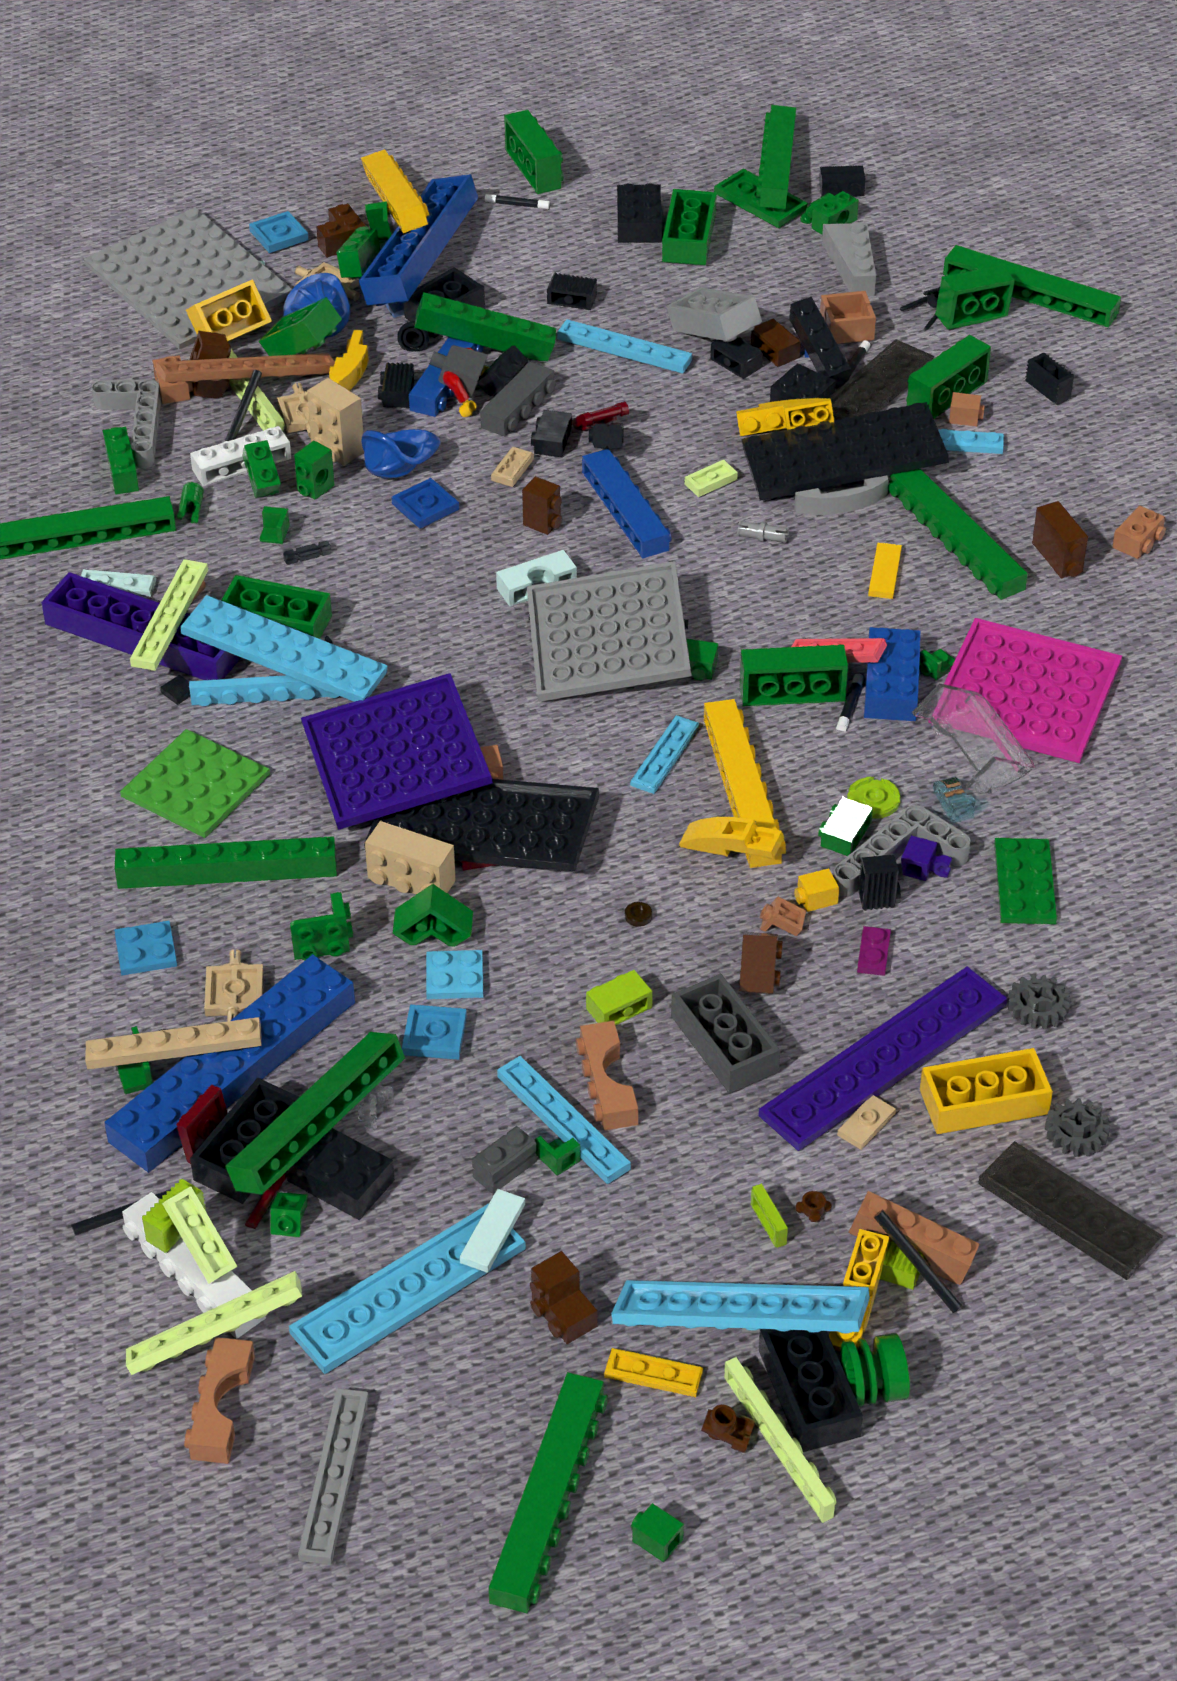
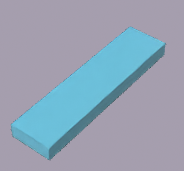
M676 715L631 779L630 786L655 794L699 729V723Z

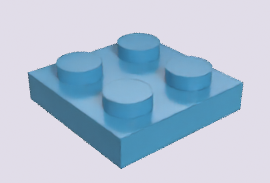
M289 211L249 224L250 232L268 253L309 240L308 232Z
M170 920L114 929L121 976L177 967Z
M410 1004L402 1044L404 1055L459 1060L467 1009Z

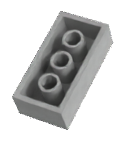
M701 287L666 306L673 330L685 333L686 335L692 334L697 335V337H708L711 340L733 341L737 338V335L753 330L755 325L762 322L755 296Z

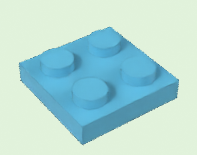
M482 950L426 952L427 999L483 998Z

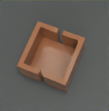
M866 291L821 295L820 313L837 344L874 340L876 317Z

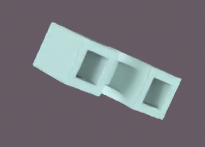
M564 550L496 572L497 590L509 606L528 601L527 586H531L534 583H549L577 578V567Z

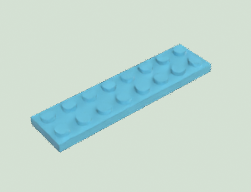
M208 595L203 598L181 625V634L354 702L358 700L363 701L365 698L370 697L387 674V665Z
M489 1204L289 1326V1333L319 1369L326 1374L487 1274V1272L461 1264L460 1255ZM513 1228L489 1272L526 1249L525 1241Z
M626 1280L611 1314L613 1324H624L626 1326L654 1325L656 1327L685 1326L686 1328L715 1327L717 1329L746 1328L747 1330L776 1329L778 1331L807 1330L809 1332L838 1331L840 1333L859 1332L870 1296L869 1287Z

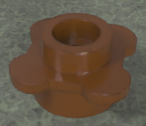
M818 1191L805 1193L802 1197V1202L796 1203V1211L804 1213L811 1222L820 1221L821 1216L832 1208L831 1202L827 1201L825 1196Z

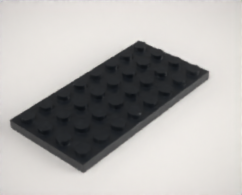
M927 402L914 403L899 408L893 407L879 412H868L854 417H844L831 423L823 421L818 425L798 426L794 429L774 431L769 434L753 435L749 438L741 439L760 501L795 494V492L816 488L821 489L949 463V455Z
M492 779L493 783L376 818L373 820L366 840L377 824L382 821L454 845L455 861L575 872L600 796L599 788Z

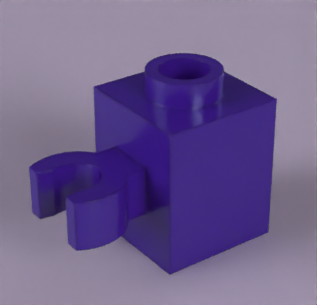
M911 835L901 857L903 875L926 881L930 871H933L940 877L948 878L952 858L946 855L936 856L937 842Z

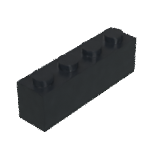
M812 296L790 304L789 320L816 371L836 380L835 389L849 384L851 368Z

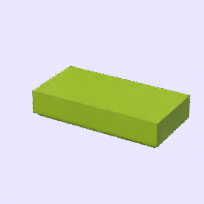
M763 1184L753 1186L751 1189V1206L769 1238L777 1248L787 1245L788 1227Z

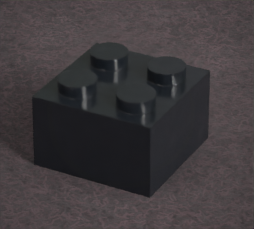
M797 363L771 386L770 402L827 398L831 399V403H833L835 400L836 380Z

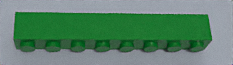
M771 105L770 113L766 112L756 198H760L759 207L786 209L796 107Z
M955 245L944 260L943 275L945 276L1002 265L1015 280L1012 297L1108 328L1119 314L1121 296L962 246Z
M921 469L890 475V484L888 485L890 494L893 497H897L906 510H911L916 515L918 522L925 524L930 529L934 538L938 537L944 543L946 550L952 551L958 557L961 565H966L972 571L973 576L987 586L991 594H995L1003 600L1026 590L1028 573Z
M170 496L0 523V560L176 531Z
M335 837L115 849L114 867L118 889L337 877Z
M369 1032L233 1158L225 1167L235 1190L262 1195L405 1059L397 1035Z
M567 1372L488 1588L489 1604L526 1614L531 1603L537 1604L541 1593V1584H538L540 1576H547L551 1564V1556H548L550 1548H556L560 1540L561 1528H558L561 1519H567L571 1506V1501H568L570 1492L576 1493L579 1486L580 1474L577 1471L580 1465L585 1466L590 1451V1448L586 1447L588 1440L595 1439L599 1426V1421H596L598 1413L604 1414L607 1406L608 1395L604 1394V1381Z

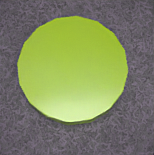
M865 777L851 784L847 799L873 807L872 819H881L897 811L900 805V791L895 784L887 779L881 778L880 781L874 780V777Z

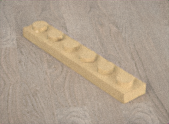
M257 1017L86 1041L85 1051L87 1069H96L262 1046L260 1019Z

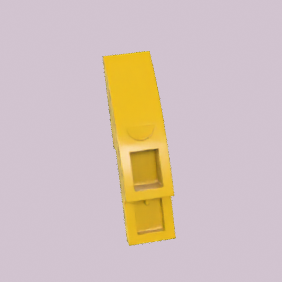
M353 330L351 339H347V353H343V357H336L334 366H330L329 379L349 391L361 379L369 362L368 345H363V330Z
M827 398L774 401L758 404L759 407L736 411L740 436L784 428L789 430L798 426L818 425L823 421L834 422L831 399Z
M711 817L690 823L679 846L681 848L728 856L730 851L774 859L784 839V835L780 830L758 827L755 819Z
M859 1229L843 1286L869 1287L870 1299L859 1332L840 1333L838 1331H830L829 1338L835 1351L841 1352V1344L846 1340H852L856 1346L857 1340L862 1338L866 1330L885 1260L889 1236Z

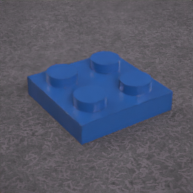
M432 478L391 497L392 505L419 529L459 510V502Z

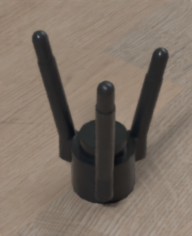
M940 287L924 291L925 297L900 307V311L910 309L924 302H928L933 308L937 307ZM935 314L926 324L925 331L937 320L938 317Z

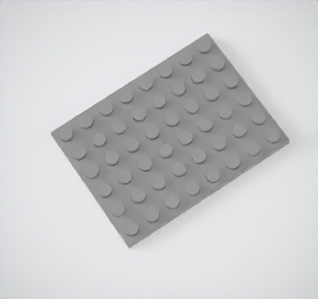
M197 208L189 209L180 215L169 218L167 221L152 226L141 233L132 235L128 239L84 258V264L178 349L194 344L197 337L186 312V309L252 279L266 309L284 302L292 290Z

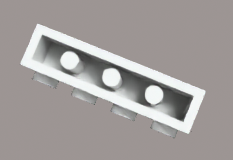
M279 426L268 428L267 430L191 452L192 470L202 486L247 473L242 457L244 445L268 440L273 460L276 464L291 459L290 441Z

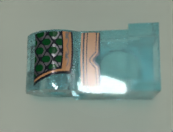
M956 776L934 782V794L951 824L974 818L976 801L971 794H966L960 780ZM963 808L965 810L963 815L956 816L957 809Z

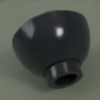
M415 321L402 325L397 334L398 343L401 348L411 352L423 351L429 342L428 331L414 328Z

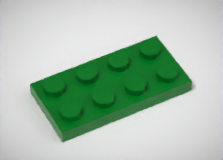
M744 168L714 186V192H717L718 196L777 228L782 227L804 213L808 207L807 202L789 192L787 193L786 209L759 207L760 198H756L758 176Z
M995 838L994 848L1000 923L1056 924L1057 915L1049 839Z

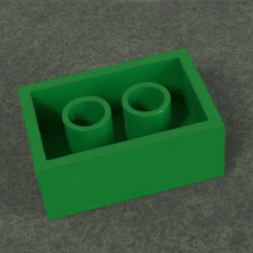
M1002 265L942 276L935 315L947 330L1006 317L1009 312L1015 280Z
M325 297L282 317L259 340V343L269 356L296 355L297 353L303 355L311 347L316 349L324 344V338L337 330L336 325L342 318L328 298Z

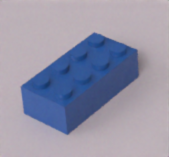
M869 627V638H884L887 647L878 662L867 663L864 718L916 721L921 630Z

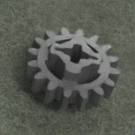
M1031 974L1030 980L1021 977L1020 984L1014 982L1012 990H1009L1008 1010L1013 1011L1012 1017L1014 1019L1021 1017V1025L1027 1022L1031 1023L1032 1029H1035L1037 1024L1041 1025L1043 1029H1047V1024L1049 1023L1056 1027L1058 1020L1064 1021L1066 1013H1069L1070 994L1065 993V985L1056 986L1057 979L1054 978L1051 981H1047L1046 975H1043L1041 979H1037L1034 974Z
M1080 1098L1077 1099L1076 1104H1072L1069 1099H1065L1064 1106L1056 1103L1054 1110L1048 1111V1117L1045 1122L1046 1138L1049 1140L1053 1139L1052 1146L1054 1148L1062 1146L1063 1154L1070 1150L1073 1151L1074 1157H1077L1079 1152L1090 1156L1091 1149L1098 1153L1100 1152L1101 1145L1107 1144L1110 1132V1125H1108L1109 1117L1101 1116V1107L1093 1109V1102L1091 1101L1083 1105Z

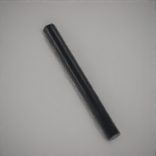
M253 370L225 441L234 440L238 435L262 376V372L259 370Z
M164 1191L155 1194L158 1199H163L162 1195H167V1192ZM136 1202L71 1224L74 1235L76 1236L124 1219L122 1211Z
M884 1210L879 1211L874 1216L875 1220L951 1312H956L962 1304Z

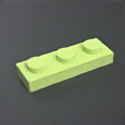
M192 1187L185 1189L162 1203L208 1284L238 1267Z

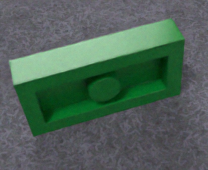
M387 201L365 204L370 229H377L379 240H388L395 229Z
M137 1026L131 1027L132 1034H139ZM148 1061L116 1066L124 1094L145 1090L152 1084Z

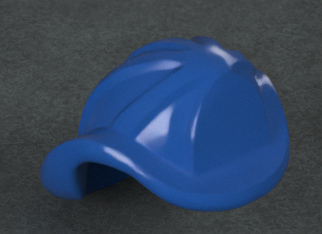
M331 273L314 274L300 281L290 291L284 303L283 317L327 297L342 318L336 325L337 330L325 338L333 337L340 333L347 325L350 318V303L344 287L337 276Z
M421 429L401 430L387 434L367 430L362 434L361 439L365 466L372 475L380 478L402 477L415 469L418 464L428 460L438 450L440 439L432 432Z

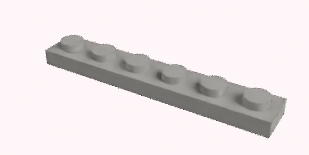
M340 1388L336 1390L298 1552L299 1561L332 1565L368 1405V1392Z

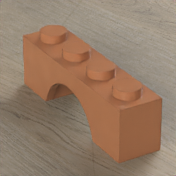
M614 1021L580 1026V1038H576V1048L578 1055H584L585 1060L581 1061L584 1077H590L591 1082H587L589 1098L595 1099L597 1103L593 1104L596 1122H602L604 1131L638 1125V1105L633 1087L619 1084L605 1073L606 1068L610 1064L620 1059V1041Z
M868 1191L849 1233L857 1237L859 1229L889 1236L874 1218L879 1211L884 1210L915 1249L927 1258L931 1268L938 1276L961 1285L980 1244Z
M216 1337L213 1349L207 1350L205 1360L206 1376L201 1375L198 1392L201 1394L199 1402H194L191 1418L194 1421L192 1429H187L185 1434L184 1446L189 1448L191 1460L229 1464L235 1440L233 1421L223 1416L218 1411L217 1406L226 1392L239 1385L249 1383L255 1359L253 1341Z

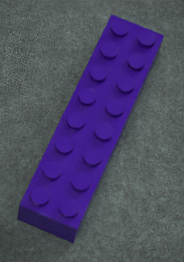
M68 572L41 602L45 625L131 655L160 604ZM186 612L159 665L202 680L224 679L242 657L181 634V625L190 616V613Z

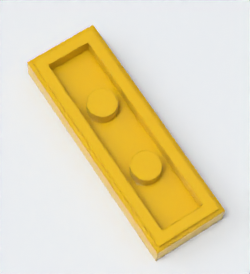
M877 542L868 596L893 599L902 545Z
M612 1348L604 1372V1378L696 1397L703 1374V1367Z

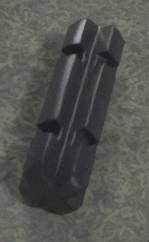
M328 541L318 542V545L314 543L298 547L296 551H293V549L283 552V558L285 563L290 565L297 563V560L302 562L318 558L319 555L331 554V546Z

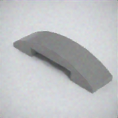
M886 475L864 479V486L825 494H821L818 488L795 492L794 510L803 514L831 515L865 508L887 496L889 478Z

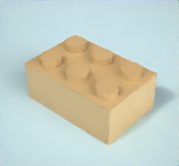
M329 378L307 390L311 442L316 441L331 449L333 462L337 461L343 466L364 454L361 443L363 434L361 398Z
M382 821L377 824L365 842L367 875L369 879L378 885L386 884L395 887L402 893L418 894L431 884H434L448 893L456 881L454 845Z

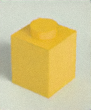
M829 868L798 876V886L794 890L795 898L798 904L804 905L807 912L838 904L839 886Z

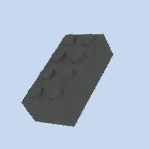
M721 973L672 994L671 1017L729 1094L779 1072V1047Z

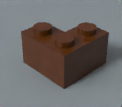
M348 203L329 208V222L316 226L318 247L326 258L337 255L336 252L359 227L365 226Z
M198 331L189 360L229 358L231 345L228 344L226 335ZM229 379L192 382L194 395L214 399L221 398L224 391H227L229 387Z
M743 933L739 991L773 994L774 987H780L781 970H775L776 959L782 958L783 941L777 940L778 934Z
M563 1251L531 1268V1308L538 1317L544 1316L548 1321L549 1330L555 1338L561 1337L566 1344H569L598 1327V1310L580 1291V1271Z

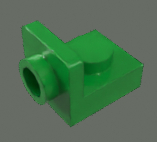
M938 649L932 654L922 650L920 652L919 669L923 675L930 676L937 681L950 672L955 659L942 649Z
M277 1193L270 1208V1233L272 1235L300 1237L301 1219L308 1203L307 1194Z

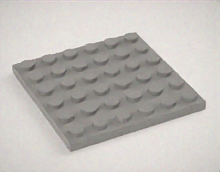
M675 561L527 586L536 690L539 702L692 676Z

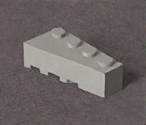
M867 223L823 224L822 245L827 250L830 259L834 262L836 270L842 276V280L849 292L866 291L867 296H875L876 272Z

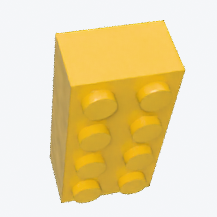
M1034 1048L923 1067L920 1082V1092L936 1134L1047 1115L1050 1110L1053 1093Z

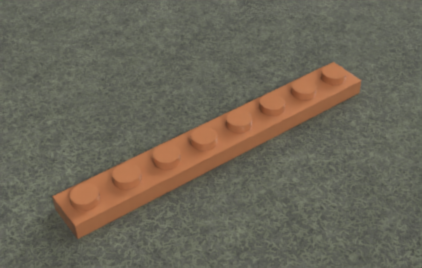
M328 353L157 362L156 371L163 381L168 383H177L179 381L198 382L199 380L219 381L221 379L240 380L242 378H251L253 370L262 372L261 378L270 376L284 377L288 375L305 376L306 374L324 375L329 373L330 366H334L335 361Z

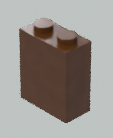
M1059 501L1037 507L1032 544L1061 579L1079 575L1083 572L1088 535Z

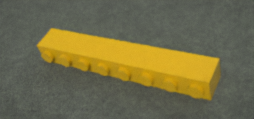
M384 149L361 157L369 182L382 202L387 201L390 214L401 231L406 233L428 225L426 217L429 216L427 206L423 203L421 196H418L416 189H413L411 182L408 181L407 176L399 168L393 155H388Z
M735 699L704 703L703 720L733 816L755 819L758 827L780 830L778 819H773L772 801L766 798V782H761L760 764L755 763L754 745H749L748 727H743L744 716L742 709L737 708ZM783 839L774 859L745 853L749 868L781 864L782 854H786L785 840Z

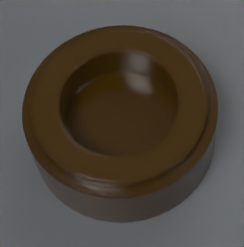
M633 902L625 908V920L632 926H645L652 920V909L646 903Z

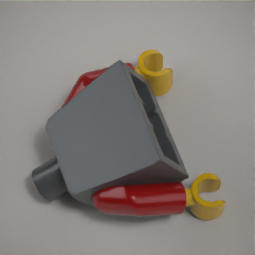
M453 345L447 356L434 351L429 364L442 369L438 379L439 382L448 386L454 392L459 403L463 404L459 407L461 416L469 417L476 410L477 405L474 401H469L468 399L472 398L479 378L489 368L485 365L488 354L474 351L472 348Z

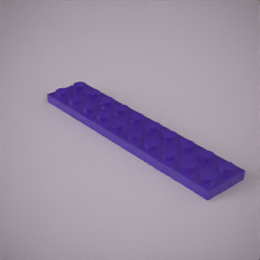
M966 966L759 1108L758 1116L797 1151H800L857 1111L866 1100L872 1096L877 1097L1006 1007L1007 998Z

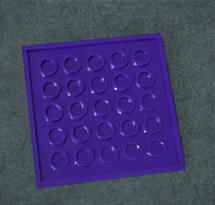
M451 673L371 696L363 701L358 700L301 717L302 725L338 830L493 783Z

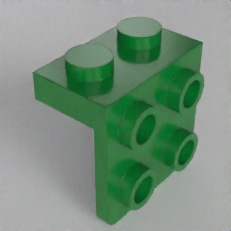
M341 892L330 894L331 915L299 919L290 923L295 960L302 959L305 961L311 955L316 957L325 955L340 956L345 952H350L349 938H353L351 921L347 922L346 920L351 919L349 902L343 903Z

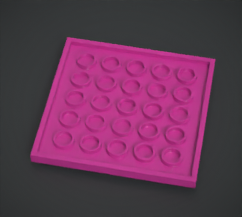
M974 618L930 712L928 723L1080 763L1121 665L1122 655Z

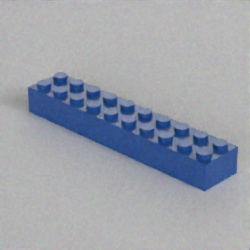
M471 174L437 178L429 182L420 195L429 212V216L426 217L428 225L403 233L399 226L396 228L359 280L367 305L376 304V306H383L387 303L396 302L397 304H403L409 301L478 199Z
M311 955L231 1020L259 1017L262 1046L186 1056L104 1122L108 1143L149 1173L182 1146L176 1124L181 1116L186 1114L196 1103L200 1095L204 1094L211 1085L221 1088L227 1109L243 1096L257 1078L263 1079L351 1007L355 1003L354 983L316 956Z

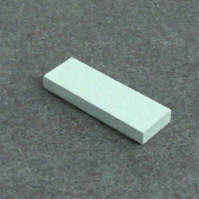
M83 569L81 574L82 577L138 596L151 597L156 583V576L85 569Z
M497 1189L460 1255L461 1264L487 1273L489 1272L525 1206V1198Z

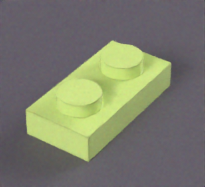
M721 460L686 476L684 484L695 495L700 497L736 481L738 472L725 460Z

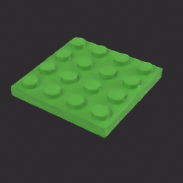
M185 729L120 791L121 797L206 838L270 775V769Z

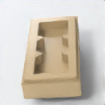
M512 447L492 472L491 481L513 487L534 460V453Z
M872 1096L838 1129L837 1136L862 1150L895 1115L896 1108L876 1096Z

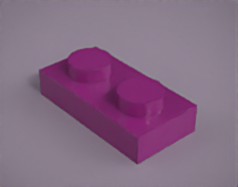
M863 926L857 973L885 976L891 929Z

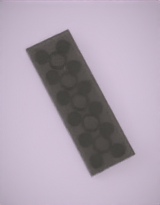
M895 339L828 398L831 399L834 420L881 411L908 387L909 376L926 365L927 362L932 361L934 356Z
M1015 1141L979 1176V1185L1125 1280H1128L1162 1243L1163 1235Z

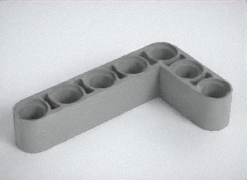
M152 379L100 380L94 382L91 390L93 403L97 409H135L131 440L134 463L138 468L151 467L155 462L161 408L159 383Z
M918 805L909 806L834 868V879L839 886V896L849 897L859 891L861 857L894 854L897 859L904 853L912 835L937 842L936 856H949L952 858L951 865L961 866L966 864L969 858L970 837L924 807Z

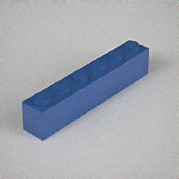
M448 337L438 353L447 356L453 345L472 348L474 351L482 352L483 346ZM429 364L409 393L410 411L436 417L440 410L444 411L447 399L453 397L454 392L448 386L439 382L438 379L442 369Z
M609 449L582 456V473L642 559L669 551V542L672 541L670 530L661 523L659 515L651 509L649 501L641 495L638 485H634L629 473L623 470L619 459L614 457Z

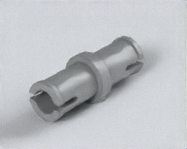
M739 521L738 525L740 527L737 528V536L757 538L761 542H764V540L787 542L785 537H788V527L770 526L767 522L756 524Z

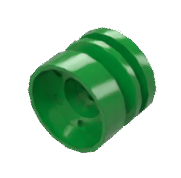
M897 1333L875 1336L872 1351L864 1338H859L856 1346L852 1340L842 1342L840 1363L859 1407L864 1405V1399H866L869 1405H875L878 1389L887 1403L908 1399L910 1392L908 1364L902 1341Z

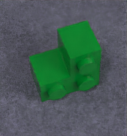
M431 884L395 909L392 934L409 945H417L433 935L446 945L455 947L471 936L473 911L436 885Z

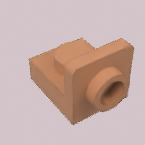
M777 896L770 905L766 904L760 914V919H762L760 930L767 931L773 924L797 936L802 931L806 910Z

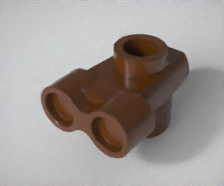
M721 1404L715 1406L713 1410L708 1409L701 1431L707 1433L714 1440H722L730 1444L731 1449L745 1453L755 1420L743 1415L741 1418L736 1417V1413L731 1407Z

